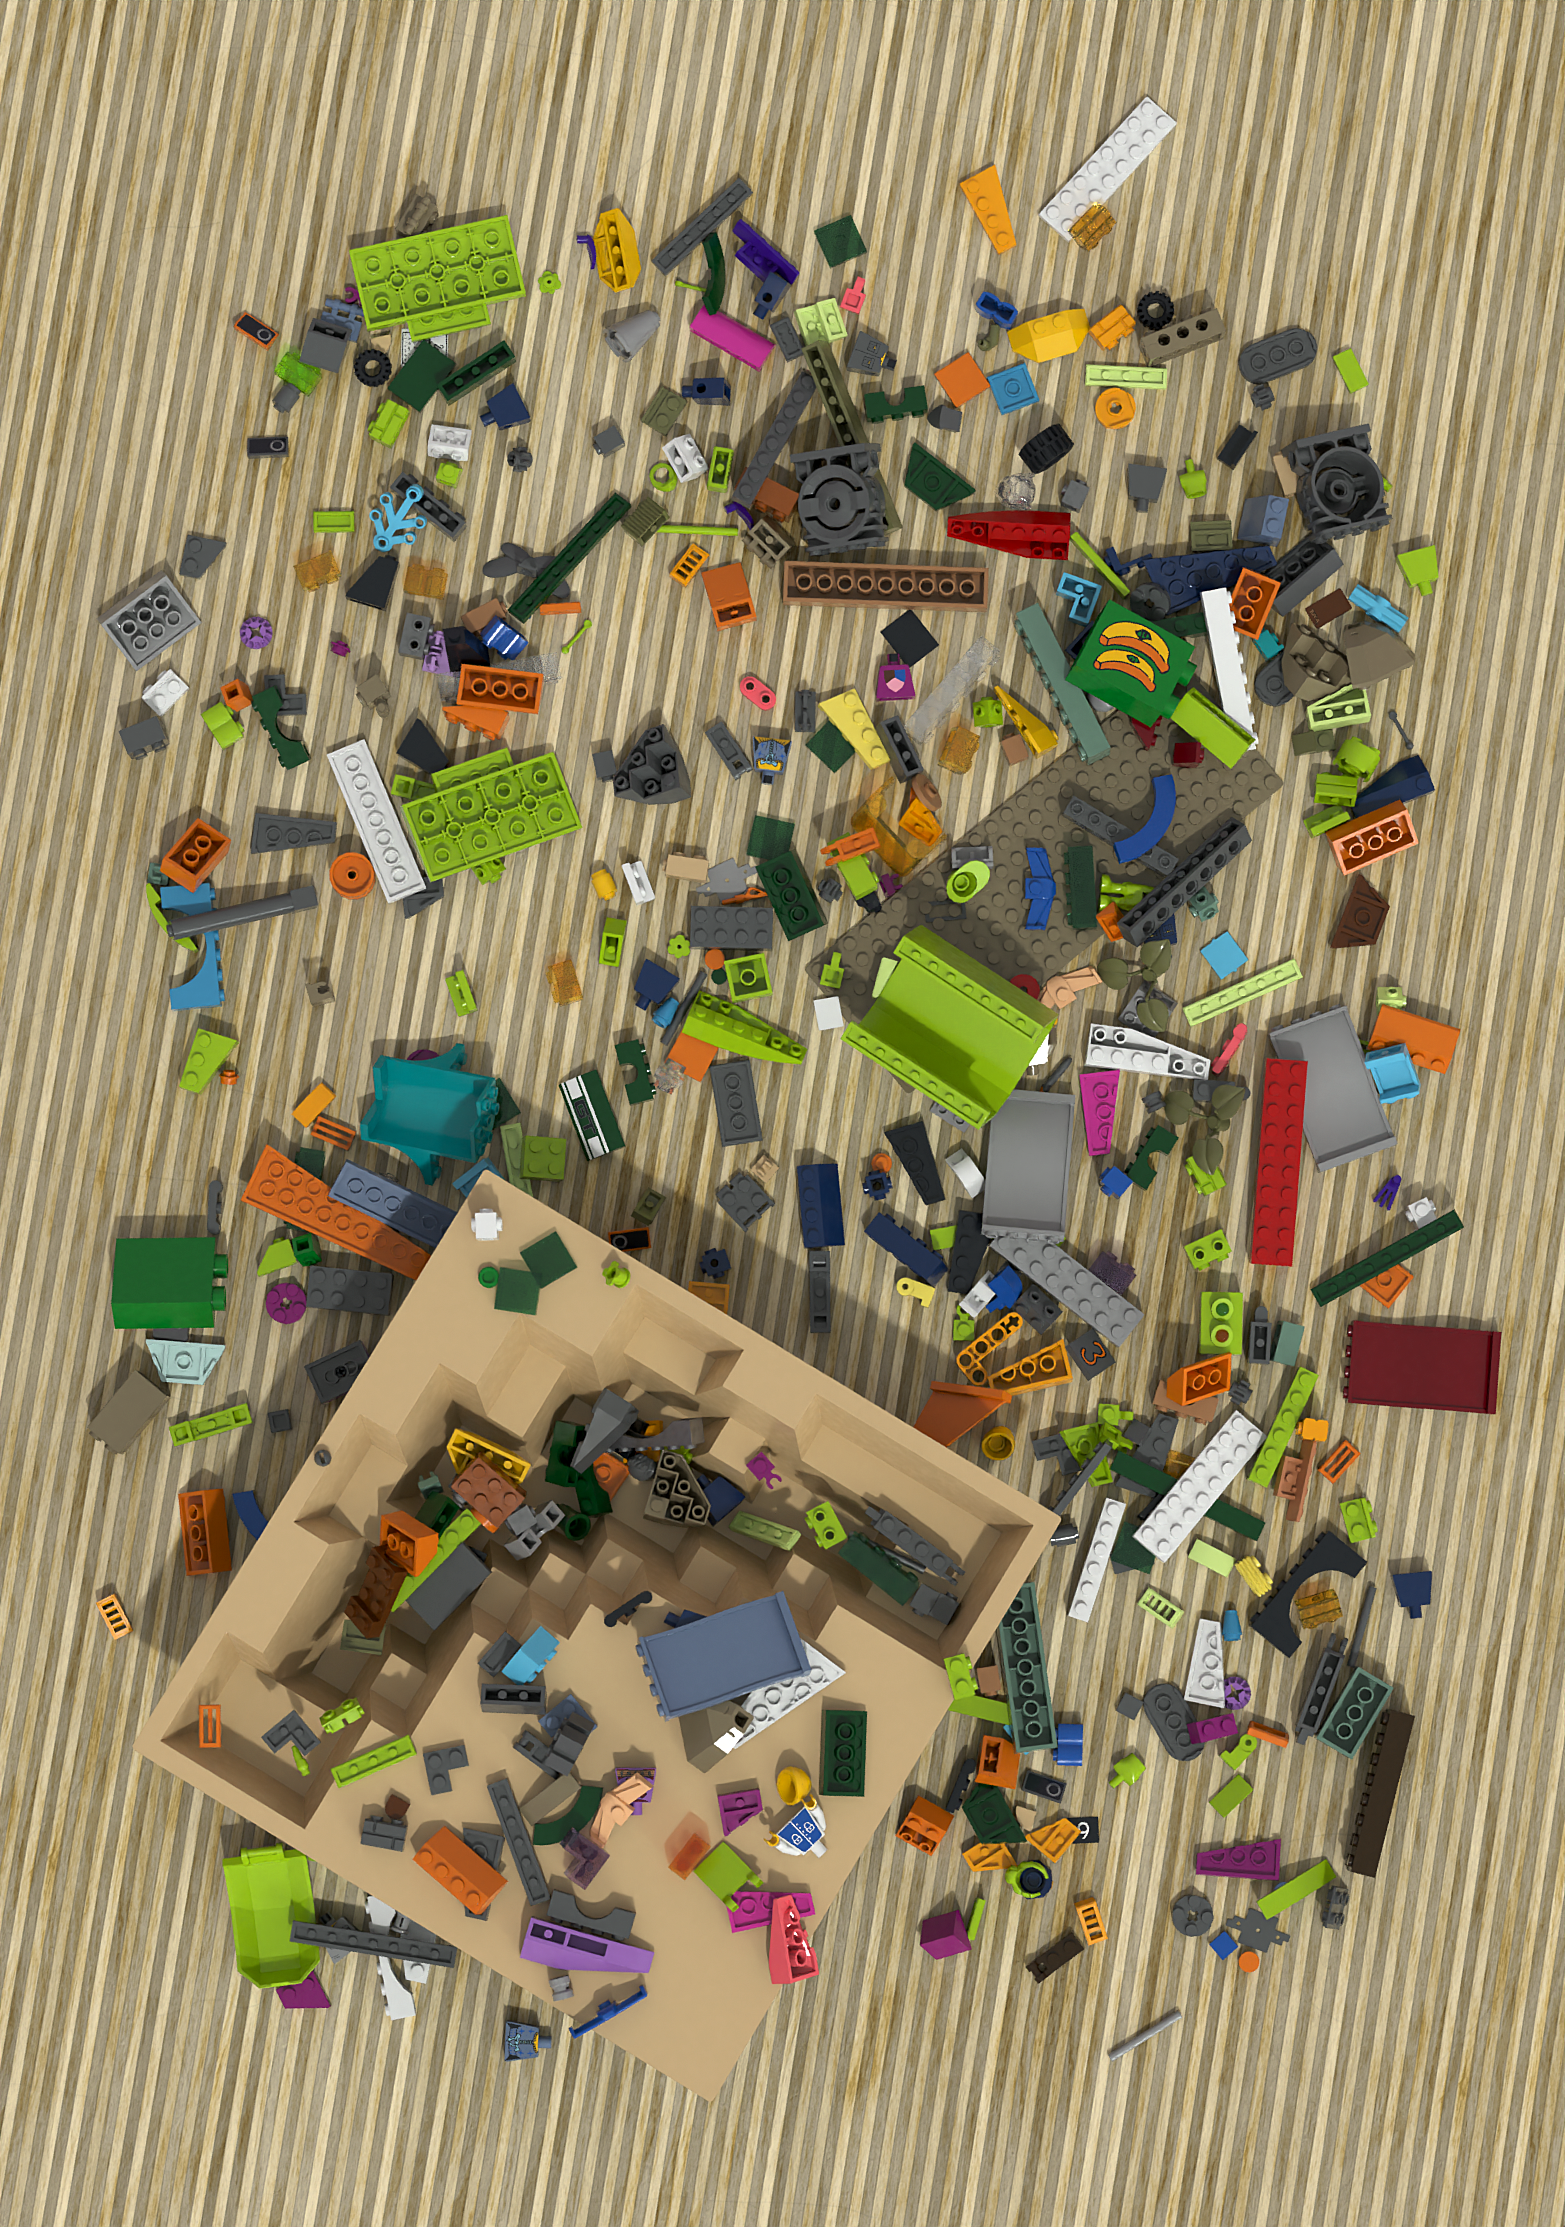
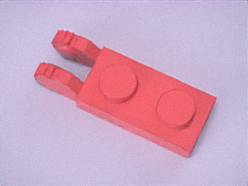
M1243 1023L1236 1025V1028L1233 1030L1234 1037L1232 1040L1228 1039L1222 1047V1050H1224L1221 1057L1216 1056L1211 1064V1067H1213L1212 1074L1217 1077L1221 1075L1244 1040L1245 1035H1247V1025Z

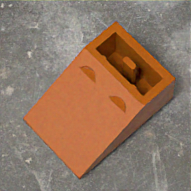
M741 562L701 573L717 631L757 621Z
M465 705L442 708L447 721L456 725L460 722L465 726V729L474 733L478 730L482 732L483 737L491 741L501 739L510 719L508 712L504 710Z

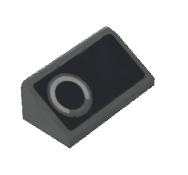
M288 437L248 438V459L289 457Z
M1027 1770L1021 1790L1061 1804L1067 1784Z

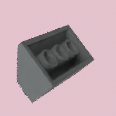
M1313 532L1279 560L1277 565L1264 573V575L1281 582L1271 608L1282 617L1344 565L1336 550L1328 543L1316 545L1315 542L1310 541Z

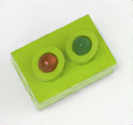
M1200 1292L1199 1354L1221 1355L1230 1352L1232 1355H1242L1243 1293Z

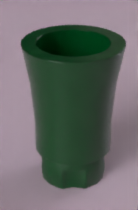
M557 1503L556 1505L565 1515L557 1526L560 1527L568 1539L579 1541L586 1537L591 1528L588 1516L575 1511L568 1505Z

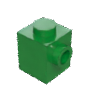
M312 1233L292 1238L294 1256L302 1267L312 1266L322 1261L320 1244Z

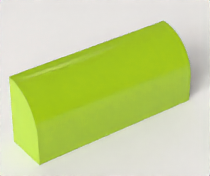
M1194 687L1181 699L1171 716L1174 722L1198 742H1201L1206 749L1230 769L1241 759L1256 740Z

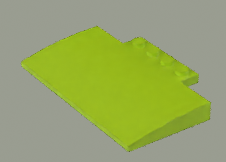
M508 215L349 250L367 332L407 323L411 342H417L491 325L487 305L526 297Z
M506 747L435 772L430 776L437 793L406 803L400 807L430 883L582 829L554 752L514 765Z

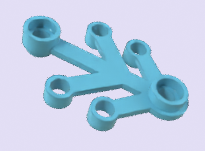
M413 484L406 490L407 498L396 515L392 503V494L384 492L380 496V503L385 507L389 526L385 531L381 509L374 508L370 512L369 517L374 521L377 532L373 539V544L377 550L387 552L394 544L406 543L412 545L416 541L417 535L413 531H408L405 535H392L398 529L410 527L422 529L427 524V519L423 515L403 520L412 504L423 497L424 491L420 485ZM411 491L415 492L417 497H412ZM387 496L389 498V502H386L383 499V497ZM373 512H377L379 518L374 517ZM417 519H421L423 525L418 524ZM407 535H411L413 541L408 540ZM380 540H384L386 545H382Z

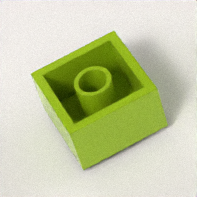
M764 953L724 961L732 1004L773 995Z
M524 1136L521 1143L519 1179L553 1182L564 1180L566 1139Z

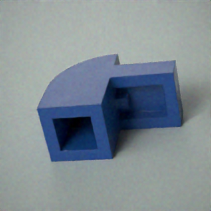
M1009 1265L997 1273L987 1284L996 1295L985 1307L990 1313L996 1308L1001 1310L1005 1306L1010 1309L1021 1296L1022 1282Z

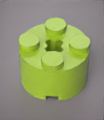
M1352 736L1351 739L1344 740L1333 760V765L1337 763L1339 765L1338 770L1343 774H1349L1358 779L1359 777L1364 778L1363 782H1368L1380 761V751L1374 747L1362 744L1363 741Z

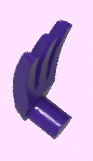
M588 234L577 235V244H587L590 267L594 269L596 249L593 239Z
M732 501V503L724 506L727 514L736 510L749 530L754 527L752 517L741 504Z
M1399 1175L1393 1176L1374 1198L1373 1202H1377L1386 1189H1388L1379 1206L1383 1207L1390 1193L1393 1192L1387 1207V1211H1389L1399 1189L1401 1177Z

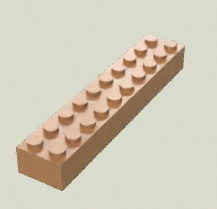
M785 561L783 605L987 612L989 568Z

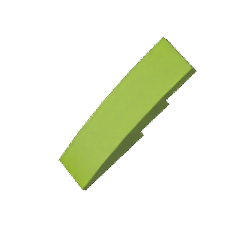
M1324 1859L1276 1888L1273 1892L1257 1900L1256 1903L1266 1920L1330 1882L1336 1878V1875L1327 1859Z

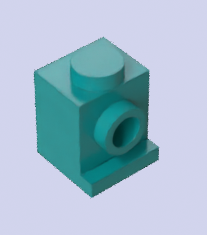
M1265 628L1262 629L1259 639H1253L1252 641L1265 661H1268L1284 649L1283 644L1278 646L1279 640L1273 632L1269 633Z

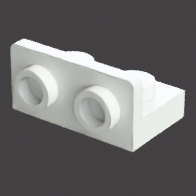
M432 424L428 440V456L468 461L472 430Z
M171 669L168 671L164 670L157 677L158 681L153 686L149 685L142 692L144 695L141 698L160 717L189 690V687Z
M638 861L633 864L628 862L621 865L636 906L654 900L655 895L642 862Z

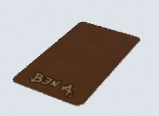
M1337 589L1305 608V611L1318 629L1351 610L1352 606L1343 591Z

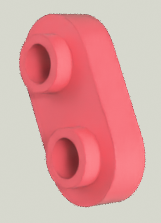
M746 677L741 681L740 691L742 695L758 708L767 711L775 706V694L754 677ZM748 683H752L754 685V688L752 690H748L746 688V685ZM764 696H768L770 700L769 702L764 703L762 701V698Z

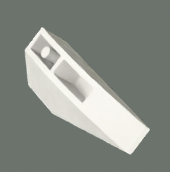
M1091 1023L1084 1066L1158 1076L1208 1080L1210 1060L1133 1029Z

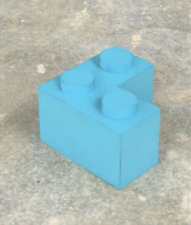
M1064 572L1056 595L1074 602L1068 621L1086 627L1102 586Z
M540 1626L501 1672L516 1685H524L526 1682L530 1684L538 1675L535 1671L539 1673L547 1664L545 1659L550 1661L557 1653L555 1648L560 1642Z

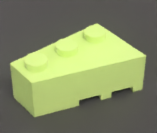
M1352 684L1341 688L1338 692L1308 706L1305 715L1309 731L1314 730V732L1369 722L1371 712L1366 689H1353Z

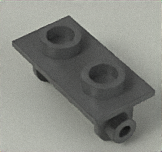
M810 690L795 691V732H815L816 692H810Z

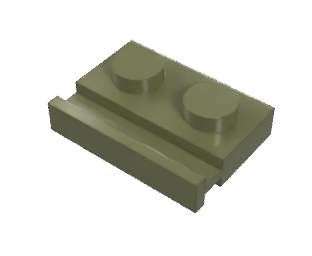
M662 386L642 417L641 422L666 437L686 406L687 401Z
M1231 520L1190 522L1191 552L1233 549Z
M344 1619L340 1650L382 1655L386 1625H384L380 1637L366 1639L351 1620Z

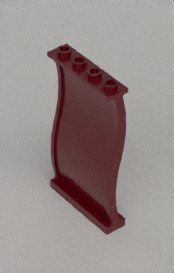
M1353 1320L1351 1325L1348 1324L1347 1337H1350V1345H1346V1357H1349L1348 1366L1345 1365L1344 1378H1347V1386L1343 1387V1398L1346 1399V1403L1495 1415L1502 1332Z

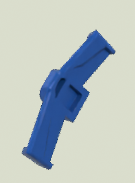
M1026 848L1032 878H1025V899L1033 900L1025 930H1045L1053 898L1056 895V883L1053 880L1046 849Z
M643 1984L639 1986V1992L619 2004L616 2001L610 2002L609 2000L598 2006L600 2010L596 2011L598 2016L576 2029L572 2026L569 2027L572 2037L575 2039L647 1997L648 1993Z

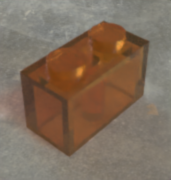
M694 1832L668 1868L683 1880H686L710 1849L711 1845Z

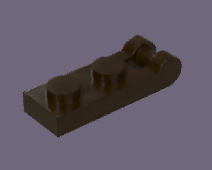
M1071 1932L1029 1963L1026 1969L1033 1973L1035 1976L1034 1980L1039 1984L1083 1951L1084 1948ZM1042 1962L1047 1968L1043 1972L1038 1967Z

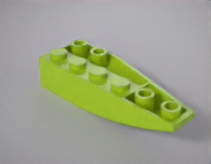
M700 990L682 1030V1033L716 1047L762 1060L801 1065L807 1052V1048L739 1006Z

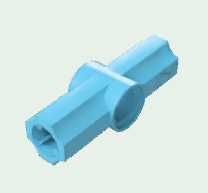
M1359 584L1348 598L1350 602L1363 609L1370 618L1377 622L1381 621L1397 633L1400 632L1408 620L1406 615L1393 608L1386 599L1379 595L1375 596Z

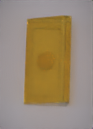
M1169 1450L1163 1472L1179 1479L1195 1458Z

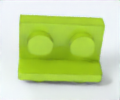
M1334 805L1305 819L1303 823L1311 839L1328 830L1348 822L1351 818L1347 811H1343L1341 805Z
M464 971L455 972L456 975L446 978L445 981L457 1015L461 1017L478 1011Z
M1365 1497L1339 1503L1350 1543L1376 1537L1375 1533L1378 1532L1375 1520L1371 1521L1369 1513L1372 1512V1507L1369 1500L1366 1501Z

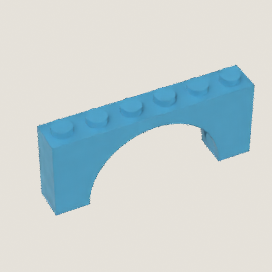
M202 883L194 893L183 886L160 888L163 910L179 911L190 916L217 909L213 908L212 900H216L215 888H211L210 883ZM219 930L204 933L207 951L204 964L198 974L188 983L169 989L172 1011L222 1007V1001H225L224 989L220 988V981H223V971L218 966V961H221L220 948L217 949L216 941L220 940Z

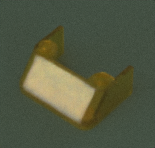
M891 776L852 815L851 827L856 833L873 827L881 846L873 851L895 874H898L899 877H906L947 840V835L944 833L931 846L921 839H915L907 846L879 817L885 811L887 805L882 794L894 784L895 779Z

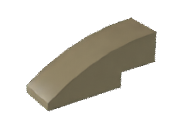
M571 1772L568 1777L562 1775L522 1806L519 1811L529 1824L533 1826L578 1791L581 1785Z

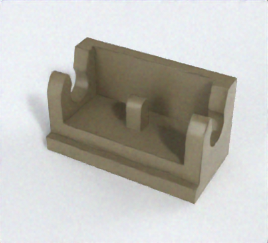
M325 982L311 985L310 983L305 984L310 1003L313 1007L335 1002L332 993L325 992V990L329 989Z

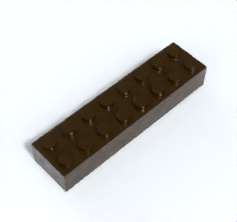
M1386 1709V1713L1382 1712L1380 1724H1382L1381 1733L1377 1732L1375 1744L1377 1749L1376 1753L1372 1752L1370 1764L1372 1765L1371 1773L1367 1772L1365 1778V1785L1368 1786L1366 1793H1362L1360 1798L1362 1810L1361 1813L1356 1815L1355 1825H1357L1356 1834L1352 1833L1351 1854L1347 1853L1345 1865L1350 1872L1373 1878L1376 1876L1415 1719L1414 1715Z

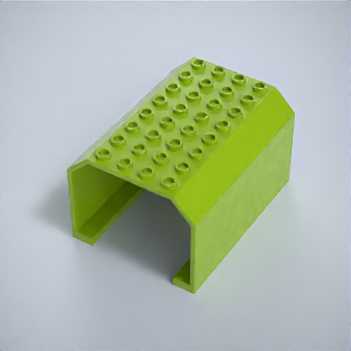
M919 925L903 936L893 952L902 959L871 1009L859 1024L852 1020L840 1039L979 1130L995 1117L1048 1036L1059 1014L923 925Z

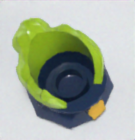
M1040 1860L1023 1861L1017 1867L1012 1865L1005 1871L1006 1882L1012 1885L1013 1891L1016 1894L1022 1895L1026 1899L1043 1898L1052 1889V1871Z

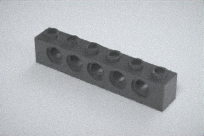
M1073 796L1062 815L1112 847L1115 842L1123 841L1136 834ZM1155 845L1152 849L1134 860L1166 878L1172 872L1179 859Z

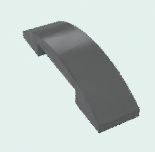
M809 1251L810 1333H831L830 1251Z

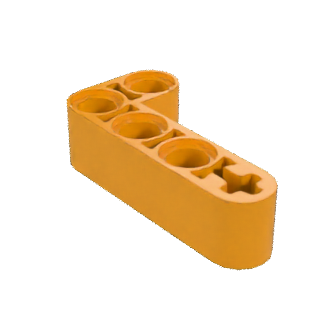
M1011 1312L957 1355L956 1364L973 1385L981 1386L988 1378L986 1370L979 1361L1022 1326L1023 1319L1018 1313ZM1009 1317H1012L1013 1319L1015 1317L1018 1318V1326L1015 1327L1014 1325H1012L1011 1327H1009L1007 1330H1009L1010 1333L1007 1334L1005 1328L1002 1327L1000 1324L1003 1322L1004 1326H1006L1010 1322ZM994 1329L1002 1331L1003 1337L1001 1340H994L991 1333ZM978 1342L986 1344L987 1350L985 1353H978L975 1346ZM968 1355L971 1358L970 1365L962 1366L959 1362L960 1357ZM975 1371L983 1373L984 1379L982 1382H975L972 1375Z

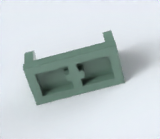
M1278 1321L1270 1349V1361L1287 1366H1295L1305 1327L1286 1321Z

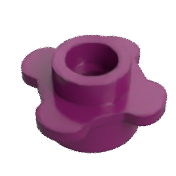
M339 640L336 643L331 642V652L342 657H346L347 652L350 653V649L347 648L348 644Z

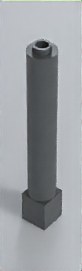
M312 885L291 890L284 894L169 920V925H166L168 936L173 937V940H178L288 913L294 914L315 909L318 906L314 886Z

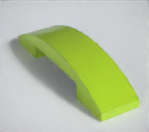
M395 774L391 795L415 801L437 793L434 784Z
M148 883L146 885V893L149 906L155 919L167 933L166 925H169V922L157 907L161 903V898L152 885ZM190 937L174 940L192 952L196 953L199 951Z
M245 1403L170 1426L169 1430L175 1447L251 1424L253 1421L248 1404Z

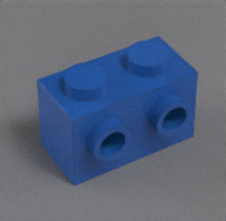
M1115 1166L1112 1169L1107 1167L1099 1177L1102 1180L1099 1183L1102 1186L1100 1190L1108 1197L1112 1195L1117 1200L1133 1182Z

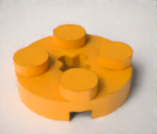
M1110 388L1102 392L1095 406V414L1098 421L1107 429L1126 427L1133 420L1136 410V404L1132 395L1119 388ZM1112 404L1121 407L1118 410V414L1110 411Z

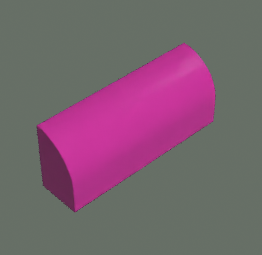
M705 304L690 325V332L758 372L761 371L776 346L773 342L720 311H717L715 315H709Z

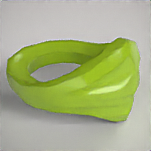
M659 463L650 471L649 478L651 484L657 490L669 492L675 489L677 475L670 465ZM659 468H666L669 471L670 478L663 484L654 479V474Z

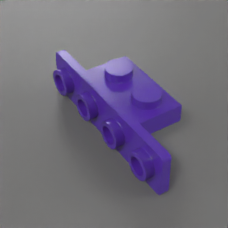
M742 219L737 221L732 231L745 245L736 252L735 257L762 282H765L770 272L774 274L777 272L792 285L800 274L799 271L784 259L778 251L772 248L764 238L760 237L750 225Z

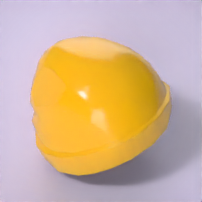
M996 1426L990 1429L981 1441L983 1453L992 1460H1004L1010 1457L1016 1445L1013 1433L1004 1426Z
M792 1766L784 1768L779 1773L776 1783L780 1798L788 1805L797 1804L806 1798L812 1786L808 1774L804 1770Z

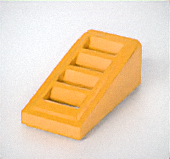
M693 543L670 572L669 577L686 588L710 555ZM695 551L697 554L702 556L701 560L693 556L691 553ZM688 557L698 564L694 566L693 564L688 562ZM682 565H687L692 569V571L689 572L688 570L683 568ZM679 570L687 575V578L685 579L677 572Z
M116 1594L96 1602L114 1640L133 1631ZM114 1602V1606L105 1610V1605ZM116 1609L118 1610L119 1613L111 1617H108V1613ZM121 1617L123 1619L113 1625L111 1623L116 1618ZM123 1624L126 1625V1628L118 1632L115 1631V1628Z
M1090 1897L1074 1903L1088 1946L1108 1939L1095 1899ZM1095 1914V1917L1084 1920V1917ZM1098 1922V1925L1087 1928V1925ZM1098 1930L1101 1931V1933H1099V1934H1096V1935H1093V1936H1090V1935H1089V1933H1092V1932H1095V1931H1098Z

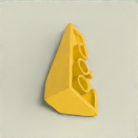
M998 685L994 687L993 691L1002 702L1003 707L1036 759L1057 747V740L1059 738L1053 729L1049 730L1044 723Z

